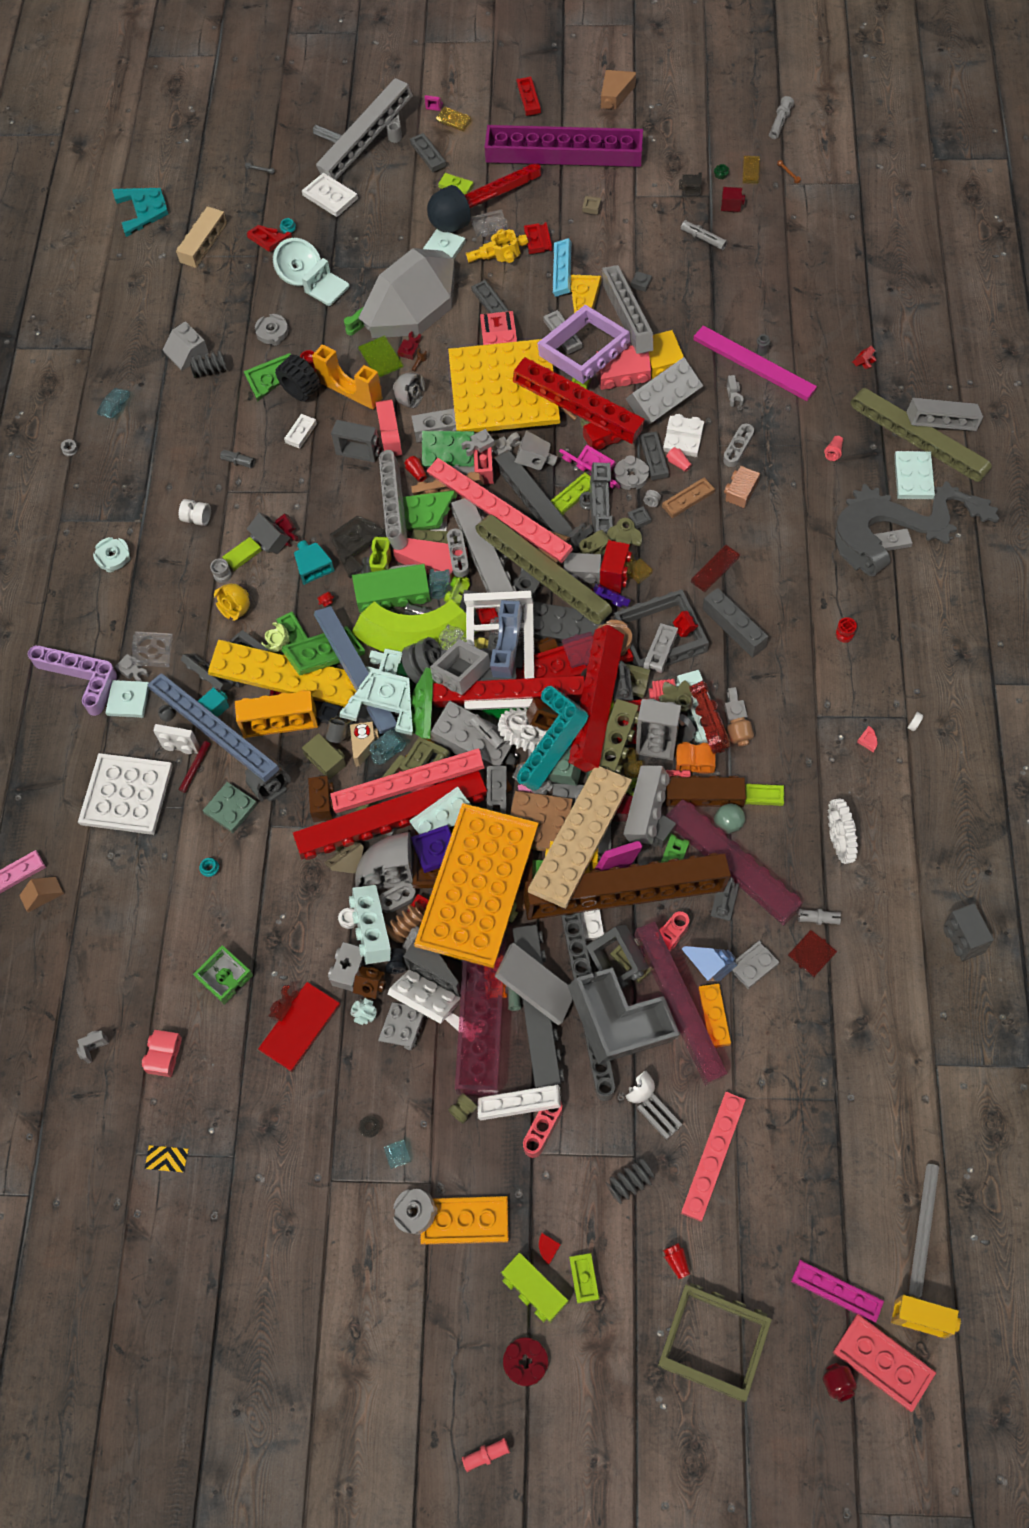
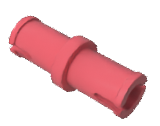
M503 1438L487 1447L483 1445L480 1447V1450L465 1457L463 1456L462 1462L466 1471L469 1472L485 1463L489 1465L492 1463V1460L507 1453L509 1454L510 1449L506 1439Z

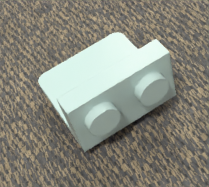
M324 258L315 264L302 278L305 293L327 306H331L349 288V283L330 273L329 263Z

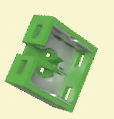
M223 945L193 974L224 1005L236 994L235 989L238 986L242 988L253 976L251 971Z

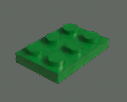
M422 431V466H431L437 458L450 466H455V464H459V466H474V453L471 456H467L466 450L469 448L463 450L461 444L465 441H471V436L475 435V431Z

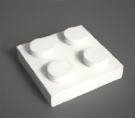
M155 724L153 731L165 750H179L185 754H197L201 748L192 730Z

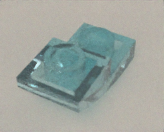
M114 388L102 401L97 414L106 418L114 417L121 411L120 404L130 397L129 391Z

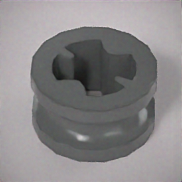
M584 492L580 495V506L585 510H590V502H588L590 492Z

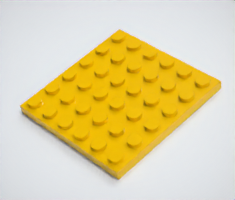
M542 339L448 349L456 431L480 432L484 429L494 431L560 424L558 405L513 382L514 369L524 357L553 371V364L539 356L537 343Z

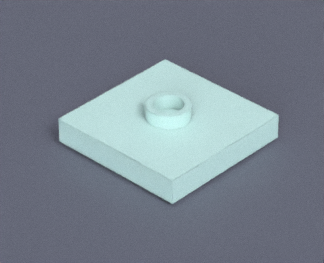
M436 229L423 249L444 251L455 259L466 243V239L453 233L442 232Z
M112 680L106 715L144 718L149 693L147 684L149 682Z

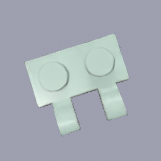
M385 649L384 653L371 651L369 656L371 658L370 663L381 664L379 669L366 667L368 673L375 669L396 675L398 663L402 662V652Z

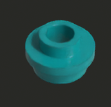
M285 218L281 221L280 229L283 233H292L296 229V224L292 219Z
M205 858L200 863L199 870L203 876L212 877L218 873L219 864L213 858ZM213 866L211 870H207V867Z

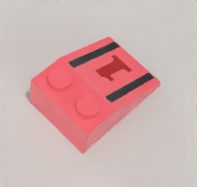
M513 311L480 314L483 345L517 342Z

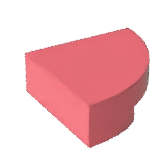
M868 726L858 739V743L873 753L877 747V737L875 731Z

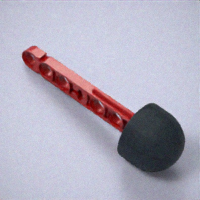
M539 164L528 165L465 195L455 185H449L431 196L427 205L429 221L436 229L442 232L459 230L470 223V208L529 182L530 179L533 180L540 177L541 166Z

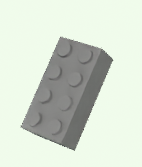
M683 357L625 399L634 413L645 419L643 426L646 427L703 385L685 357Z
M642 699L638 716L635 754L667 760L674 759L681 705H677L674 702H659L655 699Z
M449 701L434 725L429 740L457 755L479 748L485 770H487V766H502L513 745H509L510 741H505L496 750L469 723L475 714ZM483 719L488 725H491L494 728L493 730L500 736L498 726Z

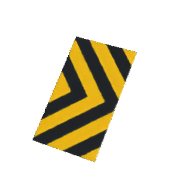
M149 1145L145 1169L184 1173L188 1149Z

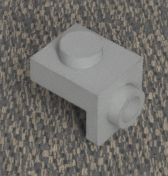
M102 1031L88 1033L86 1037L77 1040L79 1044L77 1053L80 1059L85 1060L88 1064L91 1063L92 1059L89 1051L109 1044L107 1036Z

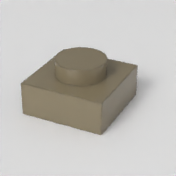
M585 196L582 212L598 215L601 198Z

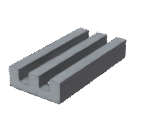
M654 1094L637 1107L666 1140L682 1127L679 1120ZM652 1101H653V1102L660 1108V1110L672 1121V1123L675 1125V1127H673V1126L662 1116V1114L651 1104ZM646 1106L670 1130L668 1133L645 1110Z

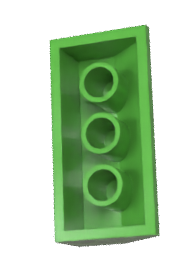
M425 564L352 575L359 613L363 612L374 601L386 610L399 606L406 607L407 603L424 604L431 601Z

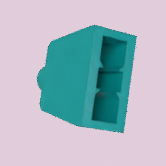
M303 540L297 544L299 550L294 552L303 585L334 572L331 559L318 543L308 545L307 541Z

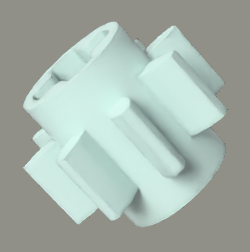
M365 998L353 1004L351 1015L355 1017L354 1022L363 1025V1023L367 1024L374 1020L377 1010L372 1006L373 1001Z

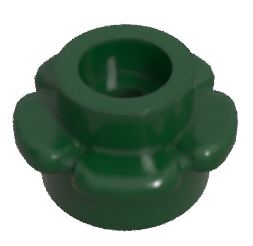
M724 164L717 165L714 168L715 177L717 179H725L729 174V168Z

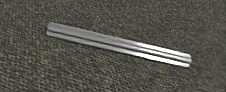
M928 1164L926 1166L909 1295L917 1298L922 1296L937 1188L939 1166L935 1164Z

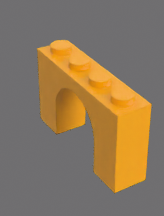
M322 344L312 355L320 384L372 410L376 407V402L383 399L377 371L363 365L354 376L355 380H353L339 366L335 350Z

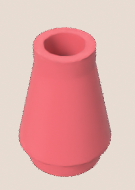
M834 436L833 440L824 450L825 457L830 461H836L842 455L843 438L841 436Z
M673 447L666 455L668 462L684 472H687L692 466L680 448Z

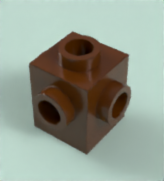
M361 966L355 974L353 993L368 999H376L380 992H384L386 981L384 980L385 972L378 971V969L373 967Z

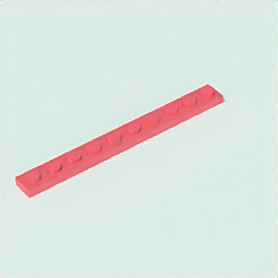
M437 458L427 470L430 476L487 514L495 516L514 532L559 562L563 563L572 552L573 547L441 459Z

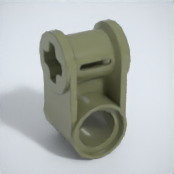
M599 530L580 542L579 553L605 554L607 542L611 539L603 530Z

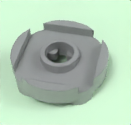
M269 314L270 317L265 318L263 316L256 322V336L261 342L276 346L286 338L289 329L284 317L278 314Z
M629 455L615 466V481L623 489H640L648 481L649 467L641 459ZM628 472H635V475L631 474L629 476Z
M421 1189L406 1190L397 1197L394 1203L395 1217L393 1216L396 1226L401 1231L419 1235L431 1226L438 1210L433 1198L426 1191ZM412 1207H418V1213L416 1216H411Z

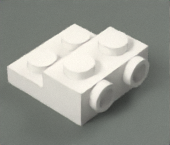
M681 414L670 416L663 452H669L673 447H676L677 449L680 448L684 455L697 457L704 421H701L698 417L684 418Z

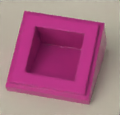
M424 96L426 109L441 111L443 102L440 97Z

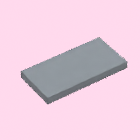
M515 943L509 945L495 977L557 1025L561 1024L572 1002L568 985Z

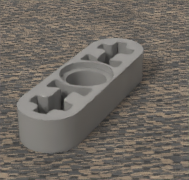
M742 424L738 428L724 453L723 462L726 466L735 467L738 465L753 438L754 428L752 425ZM741 443L743 447L737 448L734 444Z
M451 529L447 533V541L453 574L457 577H464L469 572L463 533L459 529ZM453 536H457V544H454ZM455 550H461L463 552L460 556H455L453 554ZM458 562H461L462 570H459Z

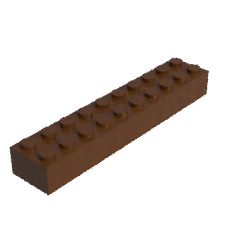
M711 853L704 857L691 856L683 860L675 858L668 862L660 863L654 861L648 865L641 866L633 864L627 868L613 867L606 871L592 870L582 876L566 909L528 893V888L533 879L525 882L523 900L527 920L724 892L731 875L725 854Z

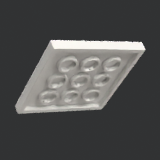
M98 753L78 823L83 826L154 835L172 772V763Z

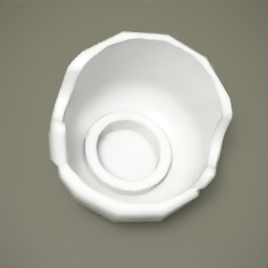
M646 1070L636 1078L637 1087H629V1094L625 1096L629 1102L642 1103L653 1095L655 1083Z

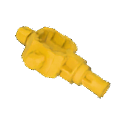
M499 229L491 237V242L483 244L478 250L466 253L468 263L479 259L489 260L492 258H497V261L500 262L506 261L511 263L520 255L519 246L526 245L528 239L526 235H520L516 238L513 230Z

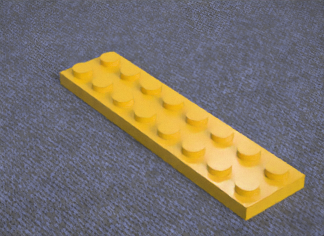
M222 640L217 642L208 670V675L277 692L289 694L301 690L311 691L315 701L327 702L344 708L348 704L349 699L357 692L343 669L328 666L299 676L285 655Z

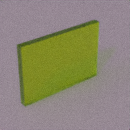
M385 336L358 346V350L368 366L377 371L379 377L403 367V364Z

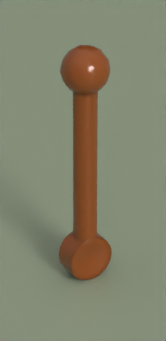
M779 160L777 162V165L781 166L791 177H793L795 183H800L801 178L795 176L783 164V161Z

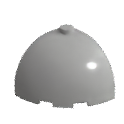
M405 832L391 835L373 844L363 854L358 863L355 874V887L376 885L377 889H388L404 882L412 884L414 864L413 844L410 833Z

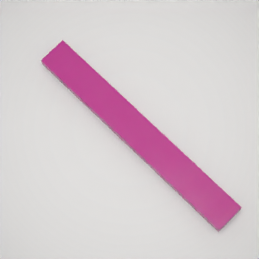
M702 326L694 335V341L805 401H808L817 389V386L705 326Z

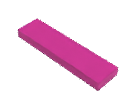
M799 1260L791 1280L792 1283L855 1314H859L873 1323L877 1322L884 1303L883 1300Z

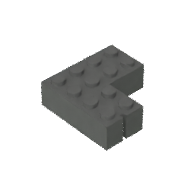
M613 968L596 972L594 975L591 973L577 977L568 986L598 1064L668 1044L680 1035L665 997L662 996L628 1006Z

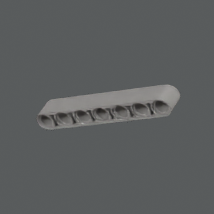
M385 450L379 455L386 536L395 550H401L407 545L400 466L393 451Z

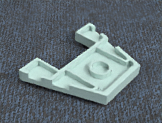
M372 669L354 696L349 699L345 708L340 711V717L357 721L361 705L364 704L399 713L395 731L412 735L409 678Z

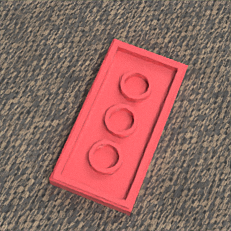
M859 1314L855 1316L832 1352L910 1412H913L937 1373Z

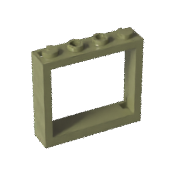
M690 1283L689 1286L685 1284L657 1367L741 1402H746L772 1319L768 1318V1314L761 1310L755 1309L753 1312L746 1309L744 1303L733 1300L731 1303L724 1300L725 1296L712 1291L711 1294L703 1292V1287ZM688 1296L761 1325L741 1388L668 1359Z

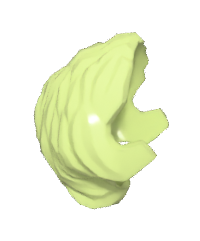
M273 622L272 625L276 626V629L268 630L265 633V640L268 644L265 645L264 642L261 644L269 652L282 651V646L289 643V635L286 627L280 623Z

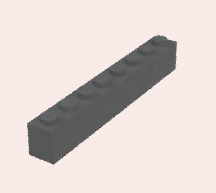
M537 925L513 928L514 943L543 965L542 963L546 962L545 951H540V943H543L542 931H537ZM523 999L535 1088L559 1085L561 1089L560 1082H564L563 1069L558 1070L557 1063L561 1061L560 1049H555L554 1044L555 1041H558L557 1030L552 1029L551 1019Z

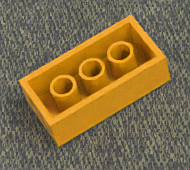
M301 690L296 693H280L275 696L264 695L260 698H243L235 701L236 722L244 738L318 728L317 708L311 691Z

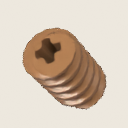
M415 902L416 907L408 905L410 912L405 909L402 910L404 917L399 914L396 915L398 922L393 919L390 920L392 927L387 924L385 925L388 935L395 942H405L412 928H415V926L420 928L425 909L418 902Z

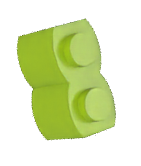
M375 537L372 541L373 553L369 559L371 572L388 570L392 558L390 542L387 537Z

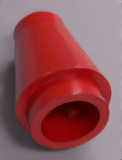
M416 456L406 459L404 462L405 469L418 482H423L427 475L420 459Z
M679 1243L663 1250L665 1254L663 1256L678 1279L690 1274L684 1248H681Z

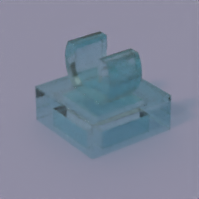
M404 1140L384 1147L391 1169L411 1162Z

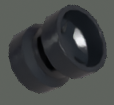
M391 949L390 961L386 964V973L400 974L406 971V964L403 960L405 955L404 949Z

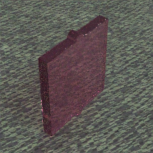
M591 632L581 635L575 634L574 637L562 640L571 668L588 665L593 643Z

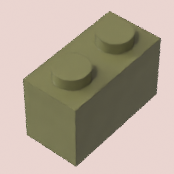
M318 733L302 747L304 756L324 776H328L330 780L346 766L344 761L345 755L339 749L335 750L332 747V742L328 741L326 737L323 738Z

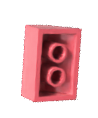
M628 346L627 349L623 350L615 359L611 360L603 369L597 372L600 389L604 390L649 382L651 377L649 351L643 354H636L633 346Z

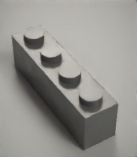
M719 588L704 598L702 610L752 658L766 648L768 635Z

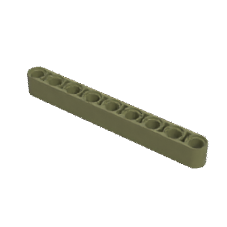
M862 388L850 401L851 406L856 411L923 451L931 452L933 457L976 482L981 481L992 468L991 463L987 459L933 427L911 425L906 411L866 388Z
M489 514L475 526L479 536L594 624H600L612 613L609 603L495 516Z

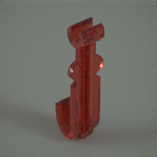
M702 680L689 687L692 696L697 699L699 704L695 712L698 716L702 717L701 723L712 753H723L725 749L730 747V741L721 717L715 711L718 704L716 701L709 699L707 694L709 688L706 682L704 683Z

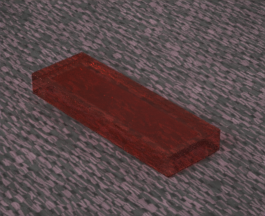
M725 545L691 579V583L703 592H706L739 559L740 554Z

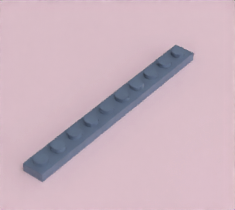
M162 673L147 684L151 691L264 782L280 770L277 764Z

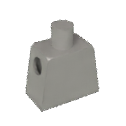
M526 431L520 442L515 463L541 470L544 463L554 466L557 456L549 453L550 443Z

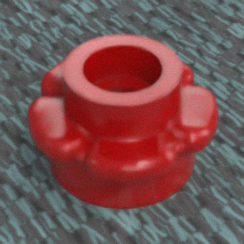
M330 591L317 597L318 604H322L325 607L333 603L334 595L332 596Z

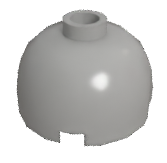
M404 373L399 376L393 385L396 400L406 407L416 408L423 398L420 396L421 391L425 389L423 376L417 373Z

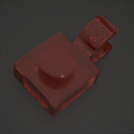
M289 985L282 987V999L275 1001L270 1008L271 1012L268 1017L274 1021L282 1022L292 1006L291 1002L298 996V991L295 990L290 996L288 995Z

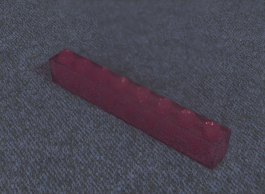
M682 799L667 814L666 817L676 823L675 831L684 839L689 840V843L702 855L707 856L711 853L725 854L730 877L734 879V883L739 884V887L783 926L799 911L802 905L800 898L795 893H790L780 880H775L765 867H760L750 854H745L735 841H730L720 828L714 827L708 817L699 814L693 804L687 803Z
M655 921L636 929L634 936L662 995L665 997L672 1017L704 1085H709L724 1078L727 1072Z

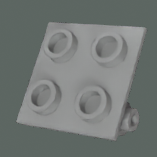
M392 1002L378 1041L402 1045L405 1049L412 1051V1048L416 1046V1036L420 1035L418 1030L422 1029L421 1026L426 1015L408 1005Z

